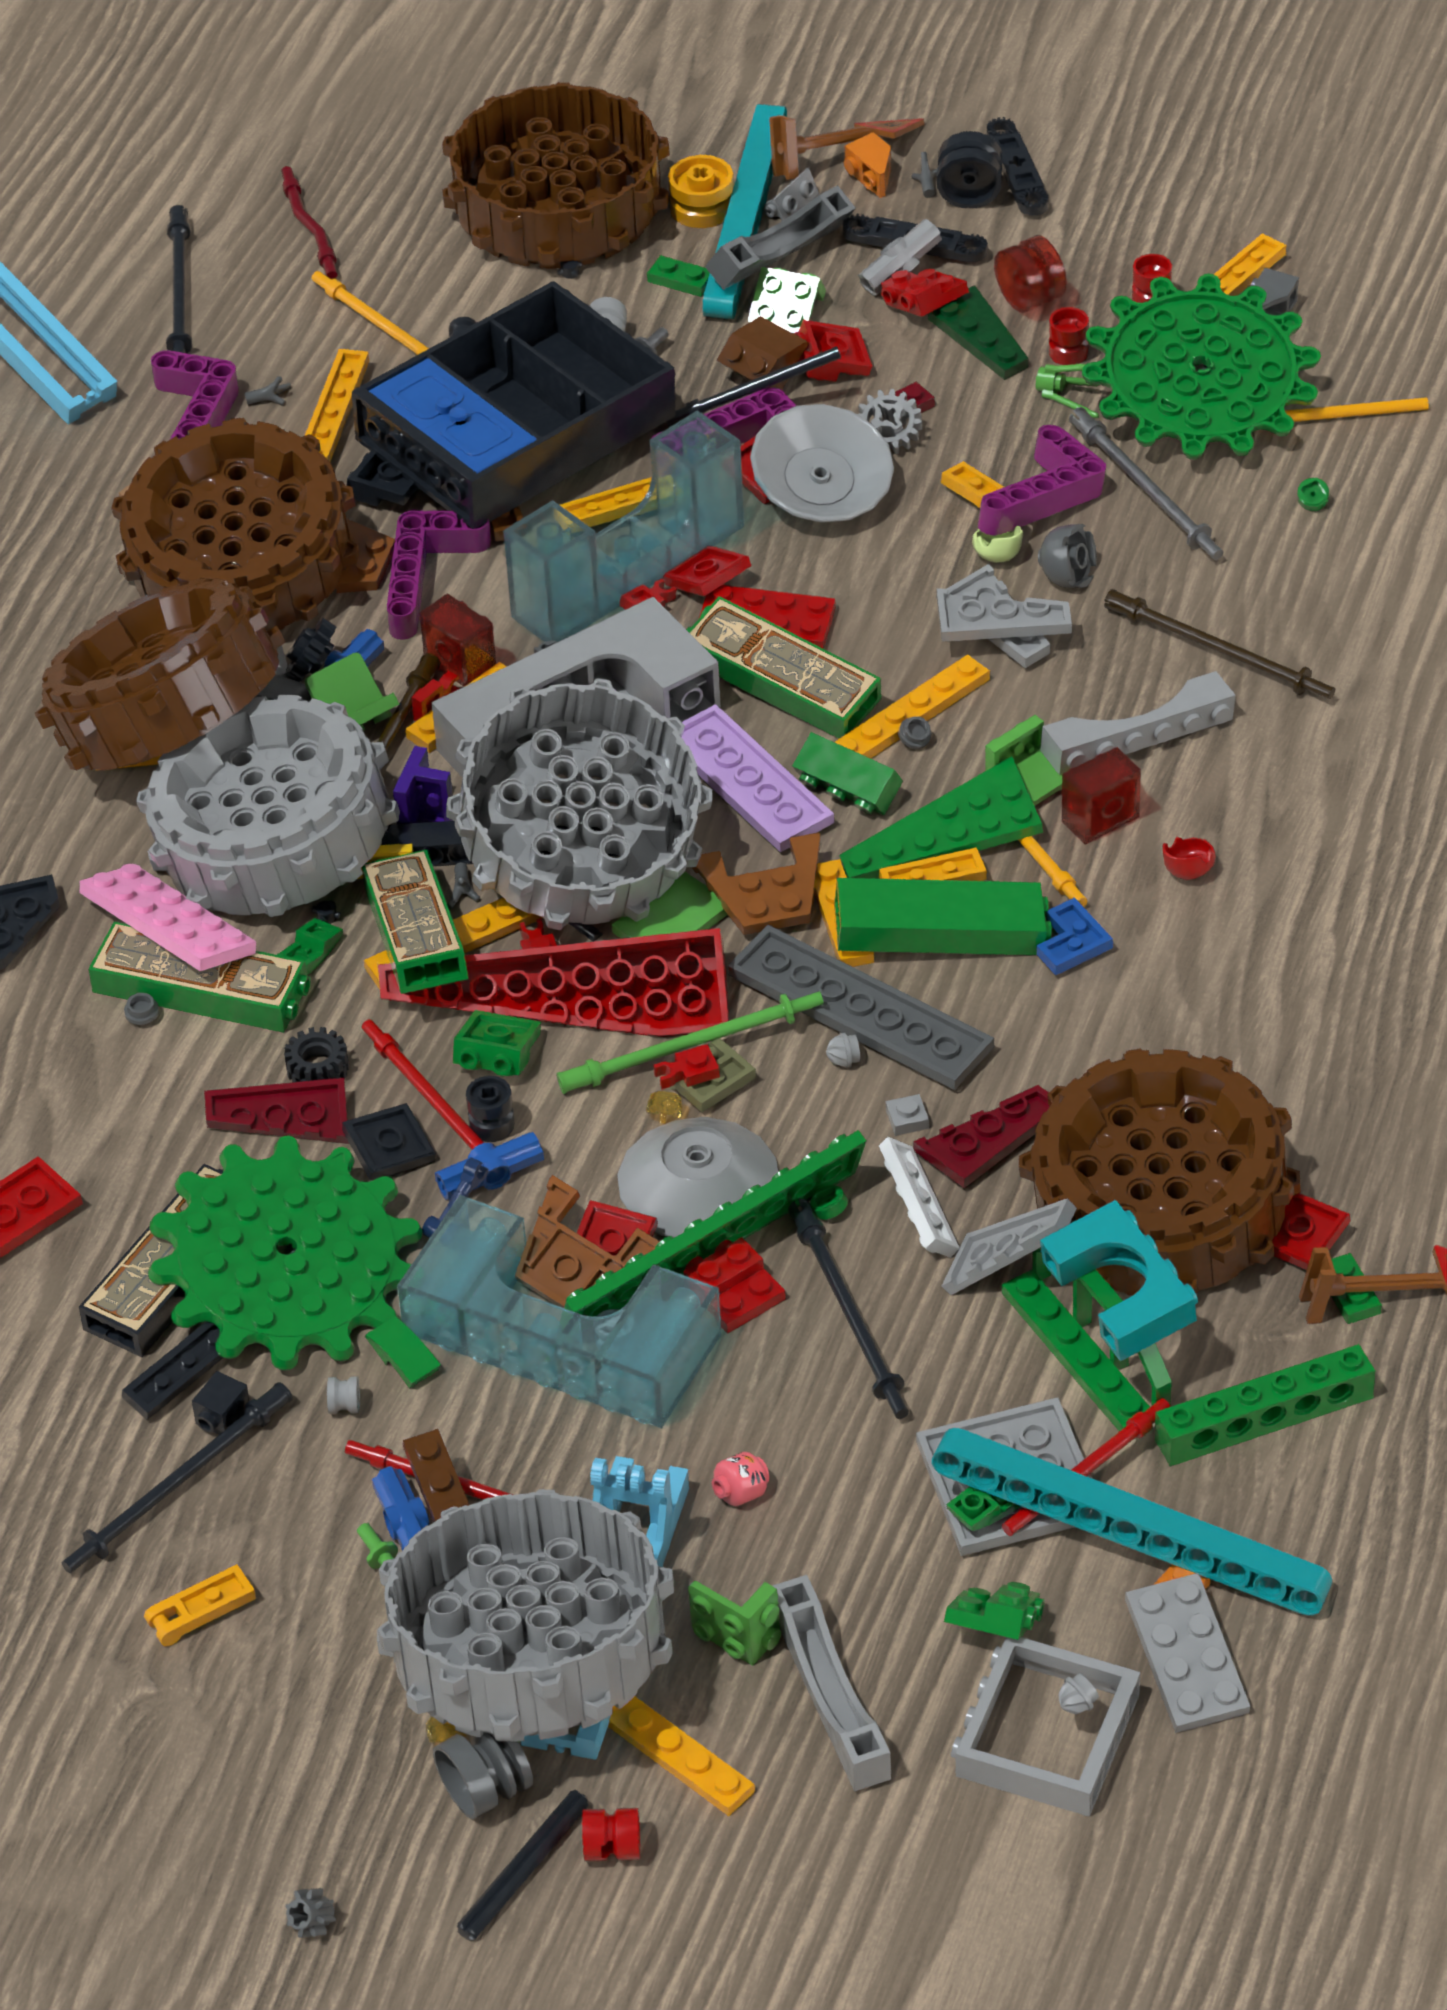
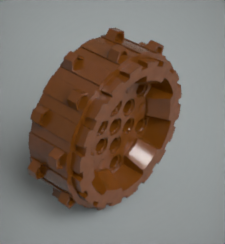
M557 82L549 86H533L519 89L499 97L493 96L484 100V106L473 111L463 121V124L456 130L455 134L445 136L442 143L443 155L450 158L452 182L448 184L447 188L442 190L444 208L455 210L461 226L472 237V245L479 249H484L498 258L501 255L507 256L508 261L514 264L529 267L530 263L539 264L540 268L557 269L561 268V261H580L583 266L595 263V258L604 256L605 259L628 247L629 243L635 242L643 234L644 229L649 225L657 211L667 209L670 202L669 191L661 187L660 162L663 158L670 156L668 138L657 136L649 117L639 110L638 101L631 97L623 98L619 95L616 96L608 93L606 90Z
M231 418V420L222 421V425L211 427L209 423L188 430V434L185 437L178 439L175 436L169 441H162L154 447L155 455L152 458L148 457L132 478L128 491H125L123 496L114 498L111 509L113 516L120 520V533L125 549L116 555L119 573L123 574L127 581H135L140 597L148 594L150 596L159 593L161 589L181 583L185 585L191 580L208 578L211 582L215 578L227 580L228 584L232 583L236 588L241 586L250 587L256 599L252 603L254 608L263 607L269 619L268 625L265 626L266 630L275 626L281 630L285 626L295 621L298 622L301 619L309 622L319 615L317 606L334 591L340 582L339 579L343 570L348 565L355 564L358 561L360 554L358 544L351 541L346 511L356 506L353 488L346 486L343 481H337L332 465L320 453L319 439L311 434L300 437L291 431L286 432L274 424L257 421V425L249 424L244 418Z
M208 578L191 580L185 585L179 583L163 588L159 593L143 596L129 603L118 612L115 610L96 622L97 625L89 630H84L69 642V647L61 650L50 662L52 667L46 668L42 677L44 682L42 683L43 699L41 700L43 707L35 712V716L43 729L55 725L56 729L53 735L60 747H67L68 753L64 758L70 769L76 771L81 768L89 770L118 769L119 767L139 764L171 752L221 725L225 720L249 704L276 675L275 672L279 665L277 649L286 641L277 626L266 630L265 626L268 625L269 619L263 607L254 608L252 603L256 599L250 587L241 586L236 588L232 583L228 584L227 580L215 578L210 582Z
M1141 1048L1128 1050L1123 1054L1121 1060L1111 1062L1108 1059L1089 1068L1081 1078L1073 1079L1066 1087L1056 1085L1047 1094L1050 1107L1047 1112L1043 1113L1038 1123L1032 1149L1019 1155L1020 1177L1034 1182L1037 1209L1068 1198L1077 1208L1070 1222L1073 1223L1116 1200L1124 1211L1130 1210L1138 1222L1139 1230L1144 1236L1149 1234L1153 1238L1160 1256L1164 1260L1169 1259L1173 1263L1180 1281L1184 1285L1189 1284L1196 1294L1200 1290L1213 1286L1216 1287L1238 1276V1273L1249 1265L1252 1266L1254 1263L1266 1264L1274 1256V1245L1271 1241L1280 1231L1285 1218V1206L1290 1204L1294 1195L1301 1193L1300 1171L1289 1168L1286 1164L1284 1135L1292 1129V1119L1286 1108L1273 1107L1254 1083L1238 1071L1234 1072L1233 1061L1222 1056L1213 1059L1203 1055L1202 1058L1193 1057L1188 1051L1163 1049V1054H1150L1149 1050H1142ZM1106 1265L1096 1268L1113 1290L1127 1293L1129 1296L1136 1294L1146 1281L1141 1273L1131 1267Z

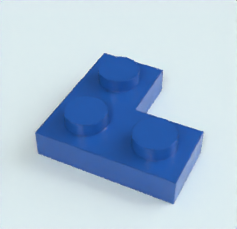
M1075 897L1046 911V921H1051V926L1059 935L1038 944L1037 956L1055 975L1113 948V938Z

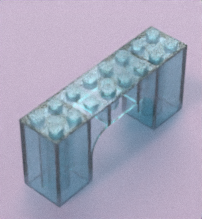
M697 410L650 439L652 479L646 496L633 511L595 534L592 528L553 500L503 530L511 617L544 642H559L580 632L619 607L621 595L642 584L649 588L656 581L663 579V575L702 549L709 545L715 546L744 527L741 446L738 438Z
M459 1195L397 1285L401 1321L405 1326H408L419 1339L436 1344L446 1351H455L471 1357L479 1363H487L503 1369L511 1375H519L533 1380L543 1387L557 1389L568 1393L573 1398L584 1399L600 1405L608 1411H616L635 1418L640 1423L663 1428L721 1336L719 1288L652 1265L629 1302L619 1311L600 1317H590L575 1313L512 1289L517 1282L515 1273L526 1245L524 1218Z

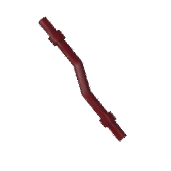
M286 166L281 170L284 180L282 187L285 196L289 198L293 215L315 236L319 250L317 253L320 266L324 268L326 276L331 280L336 279L338 273L335 266L337 262L335 252L329 246L324 228L304 210L300 197L302 192L300 183L295 178L293 169Z

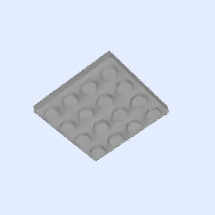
M1058 1397L916 1432V1443L961 1556L1074 1528L1072 1525L1040 1513L1014 1535L1008 1536L1003 1531L1002 1524L1023 1508L1021 1506L1003 1519L982 1529L971 1531L946 1506L947 1503L969 1486L944 1477L932 1465V1457L945 1432L950 1428H961L1071 1470L1083 1461L1084 1458Z

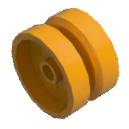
M712 155L688 156L677 161L670 168L668 174L669 204L672 217L680 224L691 228H709L724 223L734 187V174L731 166L725 160Z

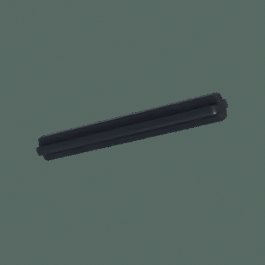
M577 1790L570 1791L457 1923L458 1933L469 1941L475 1940L581 1816L583 1809H587L588 1799L584 1794Z

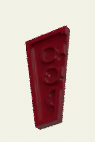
M344 1078L204 1091L207 1128L275 1136L288 1135L294 1138L349 1144L342 1131V1123L348 1121Z
M1036 1085L999 1102V1107L989 1112L981 1110L970 1115V1120L954 1127L953 1124L939 1129V1135L928 1140L922 1137L913 1141V1149L917 1154L965 1188L1035 1135V1130L1043 1113L1047 1112L1050 1107L1047 1096L1049 1092Z

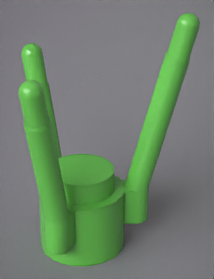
M1046 364L1045 367L1041 366L1036 376V390L1042 392V398L1052 399L1072 409L1083 407L1093 418H1098V413L1056 394L1057 391L1062 392L1064 390L1065 383L1098 386L1086 383L1084 378L1068 377L1065 373H1061L1082 371L1083 366L1086 364L1057 366Z

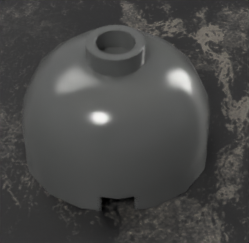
M1084 524L1056 527L1045 537L1038 551V562L1043 572L1051 582L1060 587L1083 588L1087 587L1093 579L1094 575L1088 576L1090 566H1096V545L1091 531H1084Z

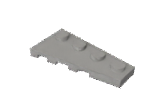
M990 564L947 588L948 594L963 596L964 591L977 592V597L996 599V594L1008 595L1011 598L1008 594V588L1003 581H998L994 576V569ZM1043 635L989 639L1024 668L1050 654V643Z
M936 588L942 642L1072 633L1069 602L1026 598L1024 602H1019L1009 598L1008 595L996 594V599L977 597V592L964 591L963 596L948 594V589Z

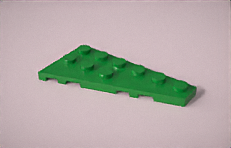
M1011 756L839 856L847 878L880 879L879 869L976 847L980 851L1043 833V826Z

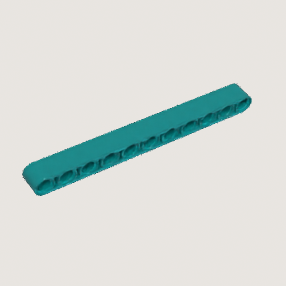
M756 105L716 252L721 246L740 236L749 237L758 234L773 178L769 117L778 115L787 117V106ZM709 274L703 297V317L734 319L745 279L723 290L714 277Z
M950 1428L947 1430L932 1457L934 1469L944 1477L1183 1569L1199 1573V1575L1300 1614L1309 1616L1319 1613L1332 1586L1331 1574L1317 1564L961 1428Z

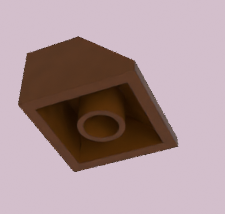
M759 316L730 335L716 361L751 381L798 362L809 342ZM788 379L770 387L782 390Z

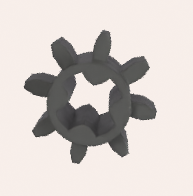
M322 1888L294 1891L296 1900L285 1905L287 1908V1926L297 1929L299 1938L326 1935L325 1926L336 1920L334 1917V1900L323 1896Z

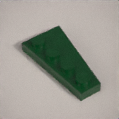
M975 285L968 288V293L928 313V320L1002 379L1006 380L1029 368V358Z

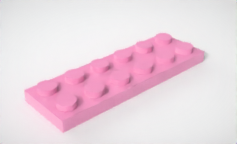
M126 864L120 869L107 873H96L93 877L80 881V894L199 971L256 954L255 940L201 907L200 904L186 899V896L181 894V892L173 889L136 864Z

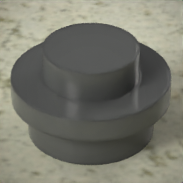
M915 716L905 719L898 730L899 738L903 744L913 749L925 747L931 739L930 725L921 717Z
M136 993L128 998L124 1007V1013L129 1022L143 1025L157 1018L159 1007L151 995Z

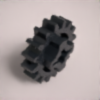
M322 618L314 628L310 629L307 627L303 629L286 655L290 659V664L287 666L284 675L291 680L300 682L306 674L318 672L334 648L330 638L335 633L337 627L325 618Z

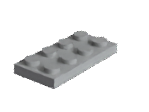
M1199 1573L1126 1592L1125 1602L1175 1733L1249 1713L1251 1706Z

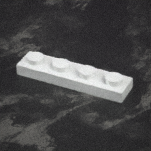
M887 1137L879 1145V1148L885 1158L884 1164L891 1172L897 1184L896 1190L903 1198L909 1210L907 1214L920 1234V1243L931 1253L937 1252L951 1258L959 1250V1245L913 1147Z

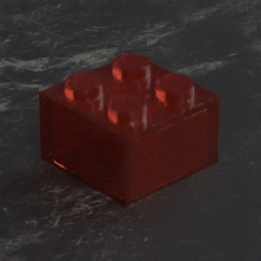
M448 593L419 613L424 655L425 653L434 654L440 659L441 666L438 670L445 674L447 671H451L458 675L459 680L456 682L465 687L496 665L493 623L486 616H481L469 608L465 602L457 600Z
M1118 747L1069 769L1062 774L1061 822L1086 845L1139 818L1141 769Z

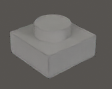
M920 1094L886 1101V1113L895 1136L929 1129V1118Z

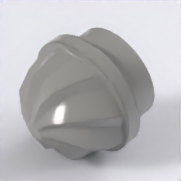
M840 1033V1035L830 1040L826 1049V1055L834 1065L848 1068L852 1066V1063L860 1062V1049L855 1034L847 1036L846 1033Z
M1080 1673L1073 1679L1070 1677L1065 1679L1059 1691L1061 1708L1075 1715L1086 1710L1090 1711L1094 1708L1093 1702L1099 1698V1694L1094 1686Z

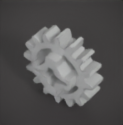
M894 389L889 391V395H884L882 390H878V397L875 399L870 395L866 396L867 405L860 403L858 405L860 414L857 415L868 422L870 417L874 416L870 423L875 426L888 443L889 448L893 449L896 455L899 454V447L902 445L906 449H910V439L918 441V431L923 428L922 420H920L922 418L921 409L917 408L916 400L911 399L907 401L906 392H902L899 397L895 396ZM909 418V423L906 429H904L903 426L907 423L906 419Z

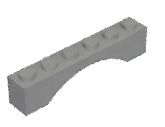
M1215 671L1187 680L1182 690L1172 700L1160 708L1143 715L1118 720H1087L1070 717L1045 725L1042 728L1040 751L1056 772L1062 775L1233 720L1236 695Z
M804 1575L772 1585L777 1588L781 1634L854 1792L891 1780L889 1748L876 1721L865 1711L846 1676L833 1644L820 1601L808 1576Z

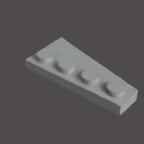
M1067 1198L967 1233L942 1287L950 1295H953L1041 1247V1239L1071 1224V1219L1077 1208Z

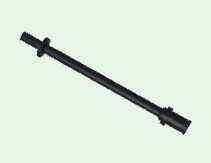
M174 205L169 210L170 223L167 226V235L173 240V333L166 338V348L168 351L189 353L193 344L192 338L185 333V240L190 237L191 228L188 224V209L185 208L183 214L184 206Z
M798 1199L803 1209L801 1212L795 1201L788 1207V1212L798 1229L797 1237L802 1244L810 1245L877 1379L872 1386L873 1394L876 1398L887 1399L895 1417L903 1419L909 1414V1410L900 1394L901 1389L904 1387V1380L900 1374L889 1372L823 1240L826 1233L824 1224L817 1220L807 1199Z
M277 1382L257 1400L251 1399L245 1404V1414L101 1531L98 1533L91 1529L84 1531L83 1540L85 1543L62 1561L63 1568L71 1574L93 1555L101 1559L106 1558L109 1555L107 1547L109 1542L251 1427L266 1426L273 1414L293 1400L290 1390L283 1383Z

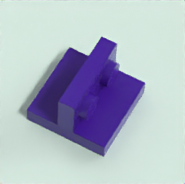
M414 746L393 790L394 800L397 801L400 810L397 824L453 821L446 817L447 798L453 796L450 772L429 768L427 748Z

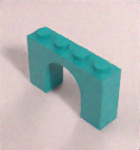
M1116 1200L1040 1240L1043 1263L1061 1286L1096 1268L1106 1265L1131 1267L1145 1277L1144 1285L1136 1294L1098 1314L1101 1337L1120 1362L1197 1321L1195 1304L1198 1303V1298L1193 1288L1189 1284L1184 1285L1180 1281L1173 1263L1169 1259L1164 1260L1160 1256L1153 1238L1149 1234L1143 1235L1139 1230L1138 1222L1130 1210L1124 1211Z

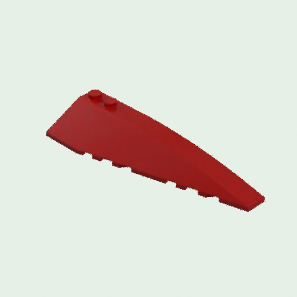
M720 928L465 955L469 979L403 994L400 993L391 964L378 965L381 1000L470 1012L479 1010L529 1020L654 1037L687 1035L729 1021L724 943Z

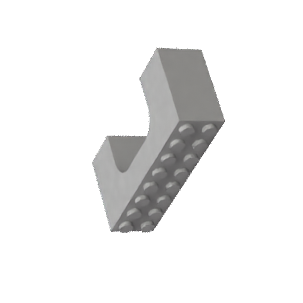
M651 597L432 702L436 748L463 778L465 767L455 758L461 739H474L483 728L487 719L499 708L502 709L510 703V692L521 686L530 691H537L548 688L550 685L565 683L589 685L597 678L610 680L612 687L616 691L641 699L652 706V709L661 716L664 715L666 718L677 717L683 722L715 704L721 709L718 661L654 597ZM506 798V800L510 802L517 801L514 798Z

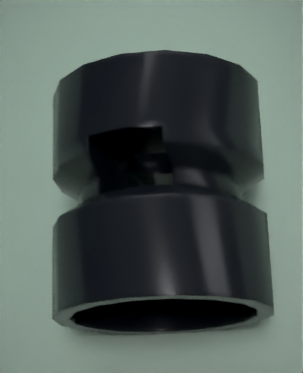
M489 1075L472 1081L466 1090L469 1127L483 1142H497L505 1139L512 1133L515 1125L510 1085L505 1079Z

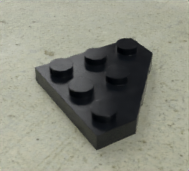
M52 874L0 886V969L6 968L59 909L60 903Z

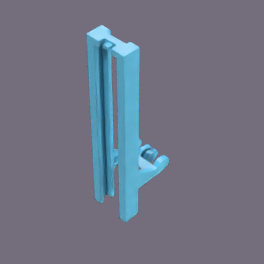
M0 262V297L91 391L86 393V399L81 395L73 398L1 323L0 355L68 425L79 419L81 413L101 401L106 403L116 397L117 380Z
M616 1456L610 1474H608L607 1460L595 1457L590 1473L591 1485L594 1486L593 1501L618 1512L621 1510L623 1501L649 1506L650 1525L646 1537L653 1547L657 1565L663 1567L689 1491L688 1469L670 1466L668 1471L657 1469L653 1475L652 1482L645 1481L644 1467L634 1465V1459ZM610 1716L585 1729L580 1725L577 1736L567 1734L543 1740L539 1739V1735L524 1736V1741H521V1745L547 1750L548 1745L552 1744L555 1745V1751L558 1753L564 1752L565 1748L568 1747L573 1756L597 1760L609 1725Z

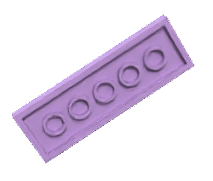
M716 704L682 722L685 725V729L681 738L692 751L697 764L698 775L779 852L790 847L791 837L817 833L834 823V813Z

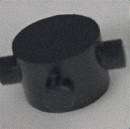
M574 260L561 261V268L557 270V273L567 279L576 278L582 263Z
M332 900L322 901L312 908V912L317 914V919L332 924L341 917V913L337 912L335 902Z

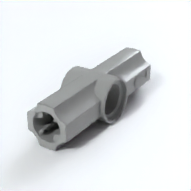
M924 219L905 236L899 237L888 244L880 252L881 256L858 275L863 288L875 296L882 290L881 283L891 278L893 273L901 270L909 272L919 264V259L942 240L940 231L935 224H932L928 219Z

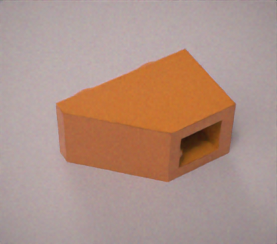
M872 132L845 145L844 167L850 175L857 178L879 198L885 196L891 173V146Z

